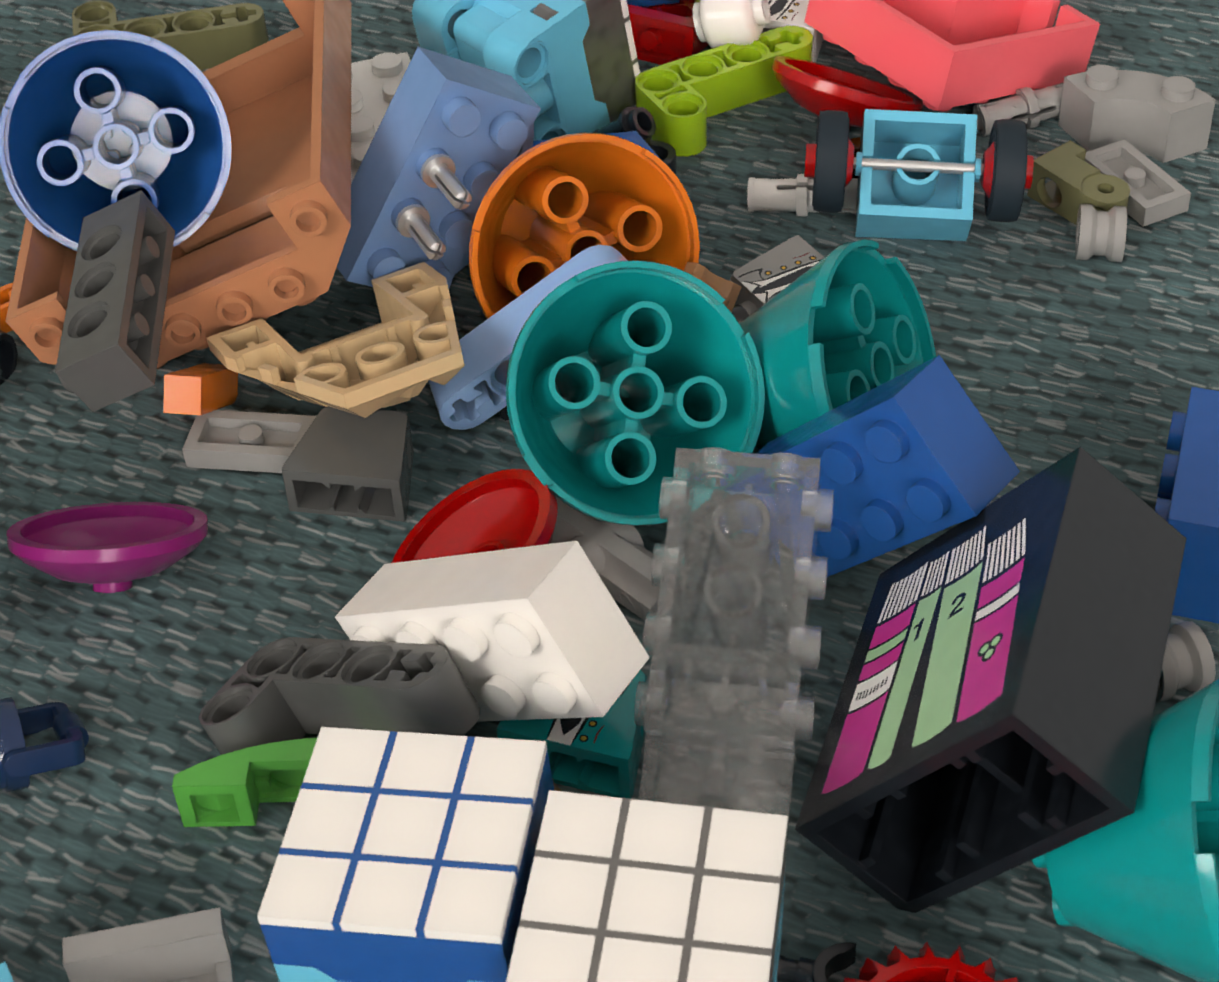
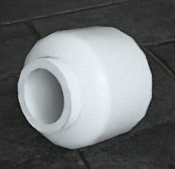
M700 0L694 3L693 21L697 36L701 42H707L711 48L728 43L750 45L755 40L758 41L763 32V25L769 24L771 19L768 0Z

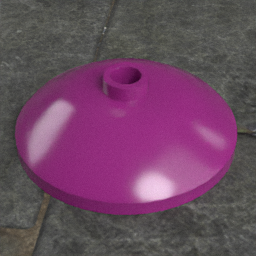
M112 502L81 505L40 513L16 522L7 530V545L9 551L23 563L57 579L93 584V591L99 593H116L131 589L133 587L132 580L158 574L195 550L208 534V518L204 512L198 509L171 503Z

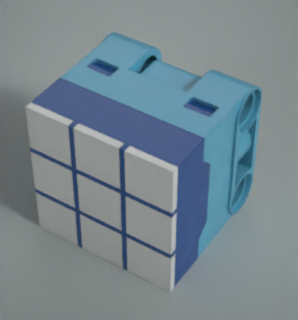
M321 727L257 915L279 981L506 982L549 790L554 791L546 741Z

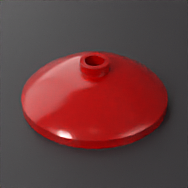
M776 56L772 65L777 80L797 104L817 116L820 114V111L825 110L847 112L849 130L851 126L862 128L865 109L921 112L923 107L922 100L907 92L835 67L787 56Z
M506 469L484 475L460 487L434 506L410 531L391 563L550 544L555 531L558 513L556 496L548 488L549 486L547 484L544 486L530 470Z

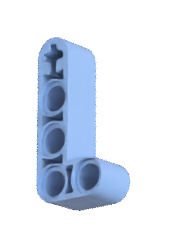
M596 245L588 247L459 339L465 366L445 386L429 380L439 417L444 425L457 430L474 428L507 406V371L515 341L532 311L550 292L568 279L590 268L628 260L611 246Z

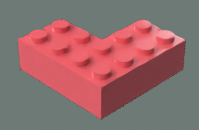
M809 0L804 21L822 33L824 40L840 45L855 55L854 58L857 62L866 66H872L887 76L888 81L892 85L907 89L922 99L924 106L940 112L950 111L953 107L971 103L984 104L989 102L990 99L1009 95L1014 96L1016 90L1025 87L1037 90L1064 82V76L1086 72L1100 26L1099 22L1073 7L1063 5L1060 7L1055 27H1053L1061 0Z

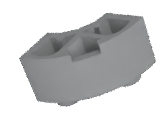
M1094 65L1088 68L1087 72L1064 76L1058 126L1087 151L1125 139L1141 153L1148 154L1158 161L1165 163L1207 149L1216 99L1196 88L1195 83L1191 79L1183 76L1166 77L1148 72L1117 70L1109 65Z

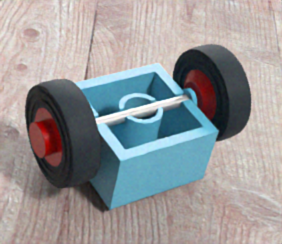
M865 109L860 152H856V157H854V145L849 139L848 113L834 110L820 111L817 121L816 144L806 143L804 177L813 178V210L829 213L841 212L844 204L845 187L852 180L853 169H855V176H858L855 237L966 241L973 221L974 182H979L981 175V187L985 191V214L987 220L994 222L1017 221L1022 207L1024 189H1031L1034 158L1033 155H1027L1028 138L1026 124L1020 120H995L990 133L988 149L983 154L981 164V158H975L976 114Z

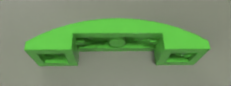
M317 738L286 740L247 747L214 757L175 774L172 789L183 826H256L259 803L296 802Z

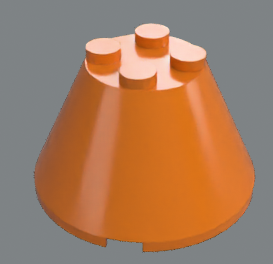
M602 133L567 134L539 143L522 153L491 184L477 210L472 226L469 243L470 276L476 298L487 319L576 254L591 246H611L618 250L628 261L655 262L672 266L684 271L687 262L699 263L700 242L697 218L691 200L678 177L659 157L649 150L629 140Z

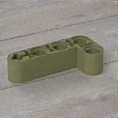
M103 0L85 2L77 6L72 12L73 36L102 30L139 33L173 47L192 61L200 70L211 69L269 41L264 10L261 6L253 3H237L118 21L114 4Z

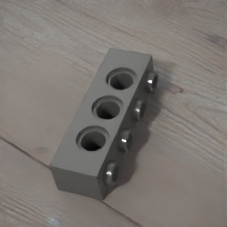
M142 190L83 217L55 373L58 375L64 388L70 393H75L92 412L155 385L175 230Z

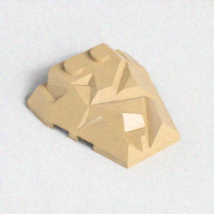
M425 262L371 280L381 323L298 352L263 318L206 337L210 351L228 370L257 379L297 400H304L323 407L330 406L367 418L380 408L410 401L412 397L420 394L429 380L445 386L465 366L447 279Z

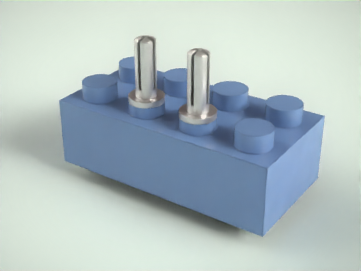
M419 46L417 47L351 183V227L337 264L338 270L346 281L373 287L371 282L373 279L425 262L446 277L448 288H450L455 274L469 263V243L472 226L483 197L498 175L514 159L533 147L534 122L541 108L512 76Z

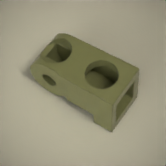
M1070 140L1034 159L1031 189H1028L1027 196L1076 225L1080 204H1092L1098 211H1109L1114 206L1127 207L1130 187L1123 179L1113 175L1102 174L1099 169L1085 161L1086 149ZM1046 177L1052 179L1051 181L1045 183Z

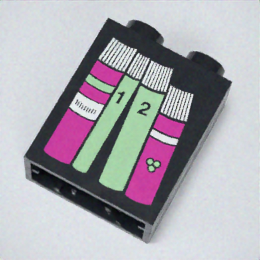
M1079 447L986 506L977 516L959 523L879 575L795 830L897 909L916 913L1133 814L1136 807L1186 537L1082 447Z

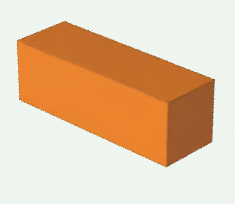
M202 363L164 374L163 413L203 415L234 404L238 396V373L228 370L221 364Z

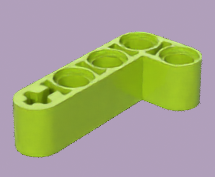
M782 26L762 32L758 41L755 40L750 45L728 43L639 73L635 79L636 108L643 107L653 116L656 131L652 135V139L671 145L676 151V156L687 157L702 152L707 146V118L786 92L773 72L772 65L776 56H787L812 61L813 35L803 27Z

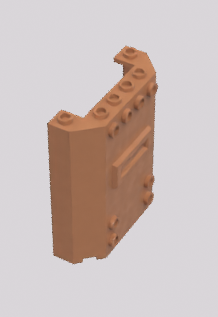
M282 0L297 22L298 28L202 72L214 87L227 115L232 143L230 172L222 196L210 217L192 236L173 247L157 369L164 366L168 361L190 351L208 348L209 345L206 337L261 318L266 321L269 317L296 305L304 306L310 304L320 295L328 292L351 227L350 0ZM26 218L6 322L40 362L56 365L77 251L63 246L50 237L48 238Z

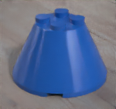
M102 30L82 33L64 39L43 51L25 67L12 87L0 116V166L10 194L26 218L40 232L74 251H77L83 217L141 190L175 230L173 247L192 236L210 217L222 196L228 180L232 153L231 134L227 115L218 94L207 77L192 61L168 44L149 36L128 31Z

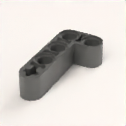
M287 637L270 642L254 653L206 703L200 712L199 721L220 754L223 755L271 742L301 739L306 733L319 735L321 727L462 736L476 724L480 717L481 708L444 646Z

